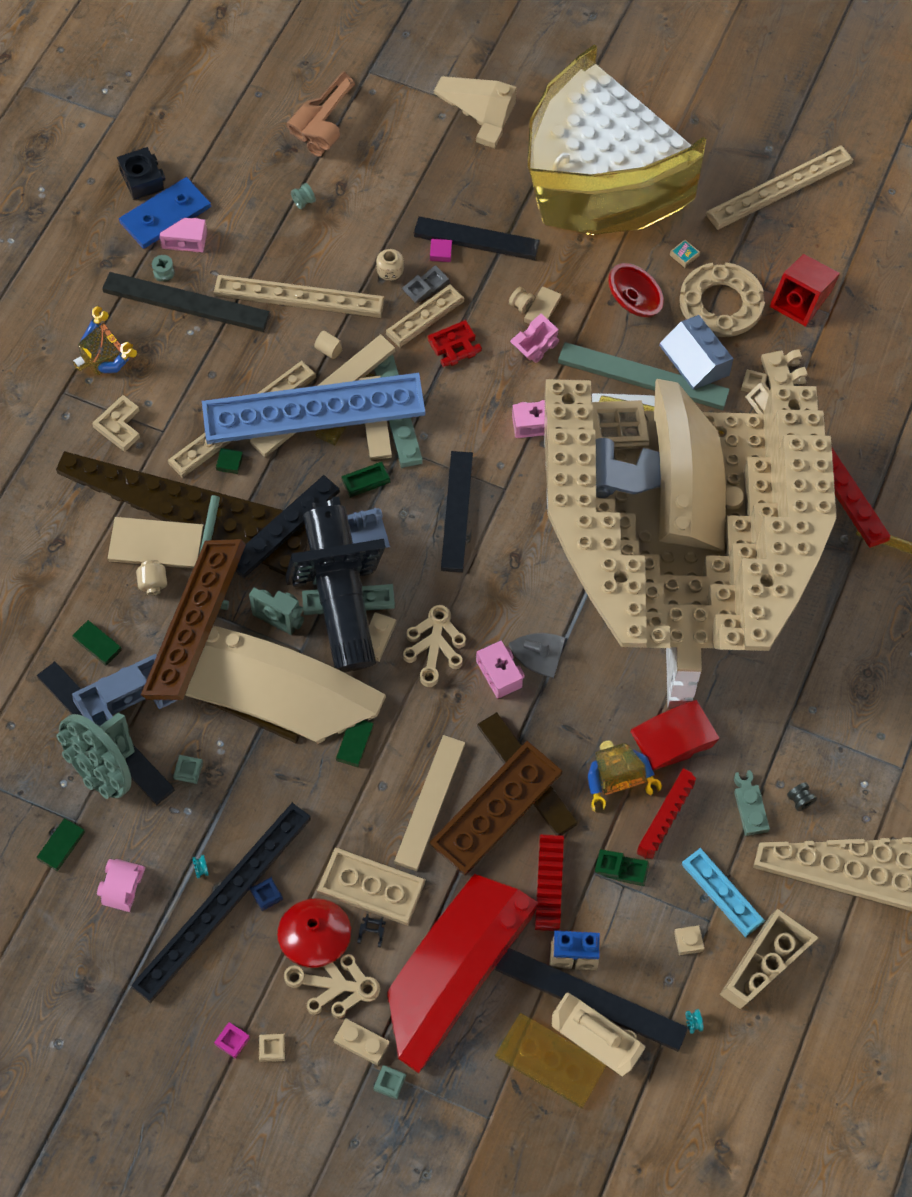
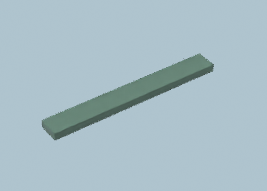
M564 342L558 359L559 364L654 391L657 379L677 382L694 402L720 410L724 409L730 390L711 383L693 390L682 375Z

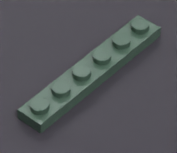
M393 354L374 369L376 376L382 378L399 375ZM411 417L388 420L401 468L422 464V456Z

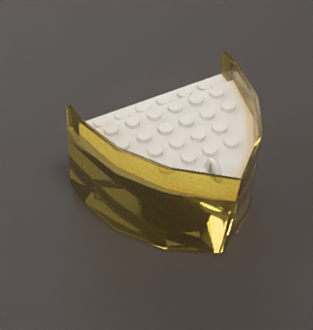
M594 44L581 53L548 83L530 118L528 170L542 222L545 225L590 235L640 230L681 210L696 198L706 138L703 136L693 145L682 138L596 64L597 46Z

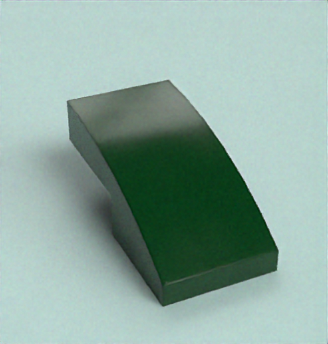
M600 849L595 873L617 881L645 886L649 861L625 857L624 853Z

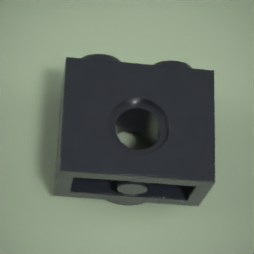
M148 147L117 157L120 173L133 200L164 190L163 181L166 180L162 169H158L157 166L159 164L156 155L151 154Z

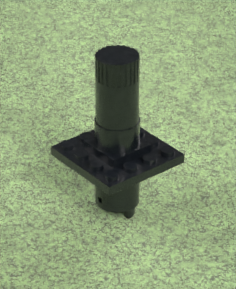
M339 496L320 503H312V500L305 501L307 512L303 515L310 551L291 554L285 576L287 585L293 584V587H301L312 581L313 585L317 584L334 668L342 672H351L371 667L376 664L363 600L364 594L360 576L373 574V571H376L386 548L384 539L353 543L347 510L345 506L341 505Z

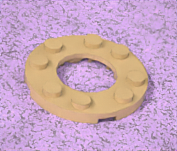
M708 263L693 270L684 280L680 292V307L686 319L700 315L715 336H737L750 330L759 321L765 304L764 290L758 279L741 266L731 263H725V265ZM713 285H728L741 295L742 307L732 316H715L714 313L708 312L702 304L701 297L704 291Z

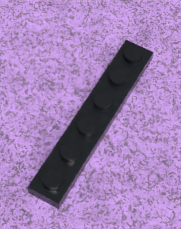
M325 475L320 477L245 545L235 572L243 579L247 577L305 524L303 515L307 512L305 501L312 500V503L329 501L340 493V488Z

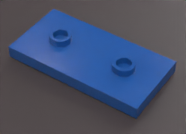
M185 177L121 216L119 222L144 249L159 240L162 231L183 218H195L211 208V203Z

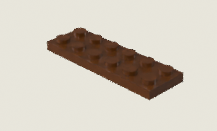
M526 741L430 841V845L466 876L563 774L562 770L530 742Z

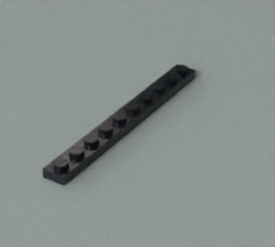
M292 802L132 983V989L151 1003L311 820V816Z

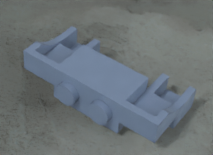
M154 654L129 667H124L108 677H103L97 682L72 693L73 702L84 717L100 727L112 718L113 714L145 699L141 693L157 655ZM177 700L153 701L161 709Z

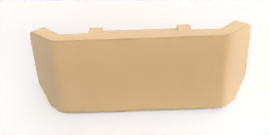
M570 993L564 995L552 1014V1027L621 1076L631 1071L645 1049V1045Z

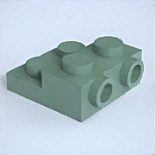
M255 587L249 594L252 615L290 635L293 634L295 629L298 630L302 626L304 617L300 615L303 607L299 606V601L294 595L290 593L285 594L278 590L273 597L266 590L260 591Z

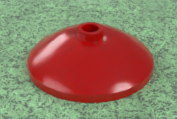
M621 263L610 271L608 276L610 291L623 309L633 315L646 318L653 317L661 311L664 304L662 291L653 277L645 270L633 264Z
M319 898L303 900L290 907L281 918L277 931L279 946L283 954L297 965L310 968L326 966L342 956L350 943L351 925L345 911L332 901ZM311 923L317 924L315 927H309Z

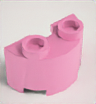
M540 314L530 323L527 330L519 332L510 342L529 360L537 363L549 348L552 349L558 344L559 339L557 335L559 329L545 316Z
M109 859L105 869V873H107L105 881L100 882L97 890V895L102 896V905L130 912L136 888L141 882L146 867L119 859Z

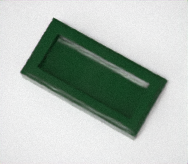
M382 461L341 476V480L350 498L391 483V479Z
M89 620L72 635L77 643L105 666L122 651L121 646Z
M363 720L356 723L355 726L347 728L336 756V761L359 768L374 723Z
M64 818L37 855V860L58 872L85 834V830Z

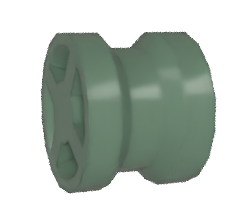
M307 183L303 184L300 189L291 190L292 199L299 209L304 208L307 203L312 204L316 201L313 190Z
M159 255L152 260L153 274L156 280L166 282L174 277L173 262L169 256Z

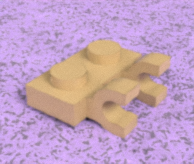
M799 349L791 351L785 356L783 350L761 355L765 373L768 374L767 380L770 388L771 385L794 386V384L806 383L807 371L805 367L796 369L793 373H790L788 369L790 366H800L799 359L802 356Z

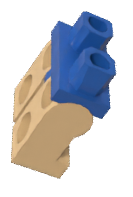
M554 931L553 941L550 944V966L558 969H572L575 959V969L597 970L600 933Z

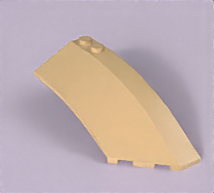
M657 379L655 384L654 422H656L661 473L659 541L723 552L725 548L726 485L719 433L679 383Z
M213 626L185 694L188 697L224 706L273 723L306 737L317 744L325 741V738L332 734L345 732L347 728L355 726L360 721L377 717L386 698L384 693L309 656L257 637Z

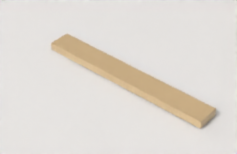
M841 145L708 210L706 216L716 229L719 230L852 164L853 158Z
M225 275L217 276L214 296L378 318H381L384 304V296Z
M380 334L318 386L359 381V378H364L396 352L395 347ZM295 433L252 438L250 442L266 458Z
M300 361L259 393L303 388L316 378V373L303 361ZM204 433L171 457L168 463L183 478L231 441L207 444Z

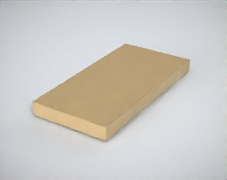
M115 517L107 559L109 562L132 564L157 560L159 564L165 567L193 569L200 553L204 525Z
M335 847L317 893L408 926L426 880Z

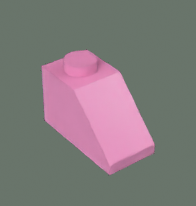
M183 218L160 233L162 249L203 253L207 236L206 222L198 218Z

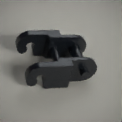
M366 914V918L363 917L362 921H365V923L360 925L357 944H361L363 933L368 931L378 933V947L381 948L385 932L382 925L386 924V921H383L384 916L381 919L369 918V914ZM368 923L378 924L379 928H367Z

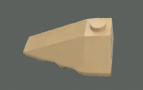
M441 76L434 90V94L450 105H456L462 109L465 115L474 117L481 126L485 122L503 128L516 103V87L500 81Z

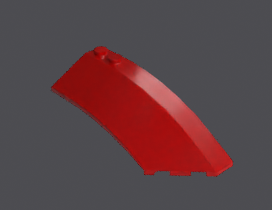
M477 874L471 877L427 933L387 991L393 1032L397 1043V1054L400 1061L417 1073L421 1072L447 1038L449 1032L490 973L534 917L538 905L537 901L517 888Z

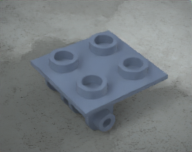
M375 507L372 510H362L359 513L354 512V514L348 515L353 543L384 539L386 548L390 547L382 520L381 509Z

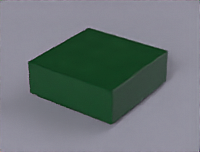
M221 448L216 471L238 474L243 452Z

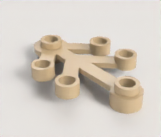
M436 605L431 608L426 620L407 630V639L410 642H417L420 639L421 633L433 627L431 635L403 651V659L407 663H413L417 659L418 654L429 648L427 666L420 672V681L426 687H433L438 683L439 674L436 670L439 648L449 659V666L452 669H459L462 666V656L455 653L442 637V628L452 637V645L457 649L465 646L466 637L464 634L459 633L450 622L451 612L443 605ZM442 615L444 618L437 619L436 616ZM412 632H416L418 635L412 637L409 634ZM460 638L463 642L457 643L455 640ZM407 653H413L414 656H413V657H407L406 654H407ZM458 659L460 662L454 664L452 663V660ZM430 676L433 680L426 681L425 678Z
M351 954L343 955L340 963L342 969L349 971L356 982L346 981L333 962L322 966L331 978L304 974L303 970L298 966H290L284 973L285 982L289 987L297 988L303 984L328 988L327 991L317 998L308 1000L307 1010L312 1015L319 1014L322 1006L344 991L353 992L344 1001L336 1002L332 1005V1015L337 1019L343 1018L347 1010L361 1000L372 1002L377 999L380 994V985L376 979L363 975L355 963L354 956ZM346 959H350L353 963L350 966H346L343 962ZM292 975L299 976V980L296 982H292L290 978ZM371 987L373 990L371 993L366 994L363 989ZM317 1003L319 1007L316 1010H312L310 1005ZM336 1007L344 1009L341 1014L335 1013L334 1010Z

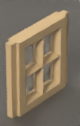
M642 400L591 402L593 405V430H596V439H611L614 442V449L649 448V437Z

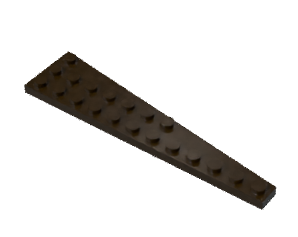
M66 451L63 452L56 468L57 474L83 486H88L97 492H104L110 495L111 498L117 501H124L137 510L142 509L157 519L168 522L203 524L204 529L211 496H218L220 500L212 540L241 539L247 544L284 511ZM305 524L265 559L262 564L286 576L291 554L305 552L307 548L308 538Z

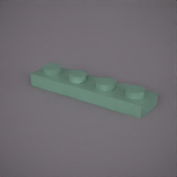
M393 584L362 586L366 611L395 608ZM318 590L302 591L304 615L324 614Z

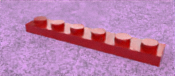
M832 448L836 498L869 548L888 542L891 535Z

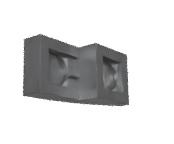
M435 265L422 277L417 275L402 289L415 303H419L440 291L450 281Z

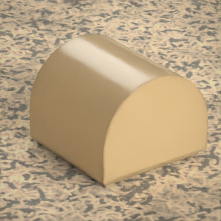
M322 331L315 341V349L332 359L337 358L342 352L340 340L326 331Z

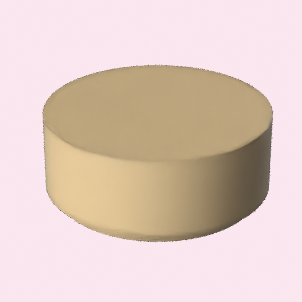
M735 486L727 487L726 509L735 510L740 508L744 501L742 490Z

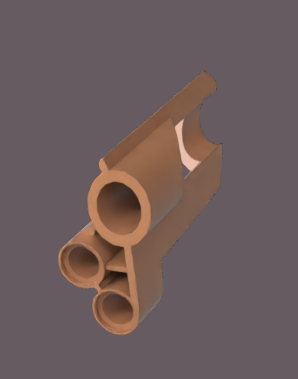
M345 71L336 78L319 99L305 102L286 123L291 134L303 142H308L307 148L315 156L320 157L340 137V129L334 123L325 120L344 95L346 96L355 86V82ZM337 85L338 88L333 92V94L327 99V101L322 106H319V104Z

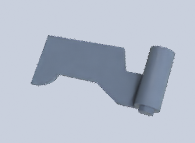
M596 439V497L607 498L616 490L629 494H638L653 488H661L660 454L658 451L643 448L636 465L614 460V442L611 439Z

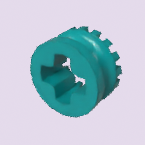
M201 855L199 859L192 857L197 879L202 874L209 876L204 855Z
M695 1009L694 1013L686 1011V1020H689L686 1023H689L687 1027H689L690 1034L694 1033L695 1030L703 1032L704 1027L700 1010Z

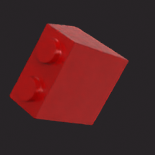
M803 254L783 273L769 307L806 327L832 292L840 273Z

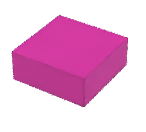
M431 239L430 261L451 262L452 240Z
M229 1022L214 1044L236 1059L250 1039V1036Z

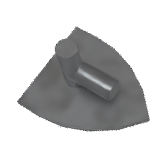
M534 633L519 637L508 643V645L522 665L535 673L554 678L566 637L548 633Z

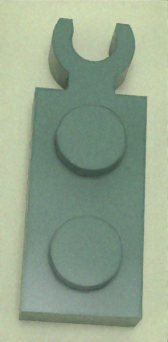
M750 770L747 771V780L740 779L739 773H735L734 782L740 788H736L734 794L745 836L769 832L770 827L759 785H751L753 780L752 772Z

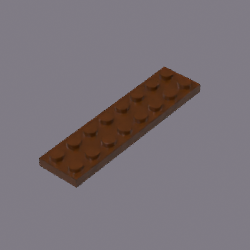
M241 539L207 540L204 542L141 695L146 700H183L246 544Z

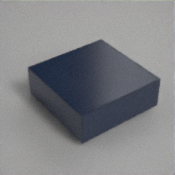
M272 877L250 888V892L261 911L283 900Z

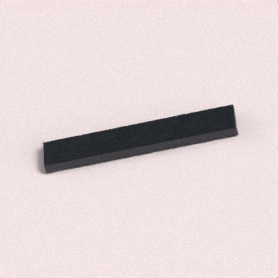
M418 216L414 230V237L452 240L453 245L535 261L540 245L539 239Z
M451 451L441 571L463 573L473 452Z

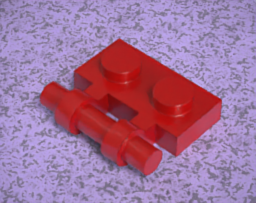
M466 320L428 335V342L436 355L440 356L445 353L447 356L440 359L443 367L448 365L454 366L458 364V361L467 357L469 359L475 357L476 353L482 351L479 343L471 345L470 342L475 341V334ZM461 346L464 348V350L457 353L453 351Z

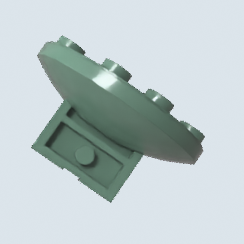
M117 713L100 727L88 718L77 714L69 715L62 720L59 726V733L56 735L64 749L62 756L80 774L85 786L90 790H97L106 799L109 797L120 798L130 790L131 775L125 759L135 751L131 737H129L125 716Z

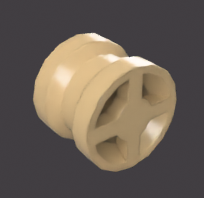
M518 287L512 293L509 305L512 307L516 306L524 314L530 309L535 296L531 293L527 294L524 288Z

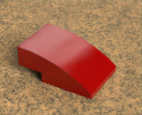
M697 700L663 712L630 731L641 752L647 756L653 771L690 759L693 754L712 748L720 739Z

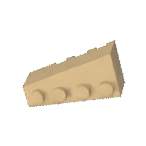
M777 909L769 916L719 995L741 1009L819 937Z

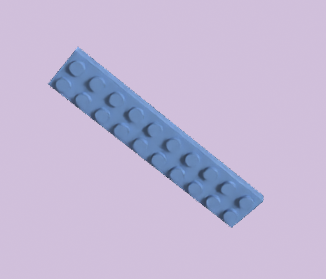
M419 373L202 401L207 444L425 416Z

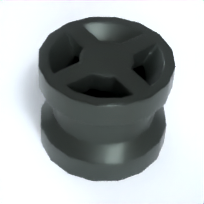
M806 782L797 785L787 793L788 798L794 801L798 812L810 807L817 801L815 794L810 793L809 785Z

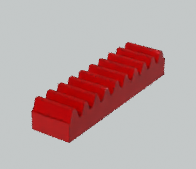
M684 768L682 769L638 846L636 854L645 859L654 858L655 852L658 851L660 843L663 842L664 836L667 835L669 828H671L673 820L676 819L678 812L681 811L682 804H685L691 789L694 788L696 778L692 772Z
M540 834L536 897L538 905L536 908L535 930L560 931L564 836Z

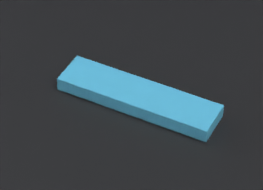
M701 848L682 862V866L745 938L764 924L765 920Z

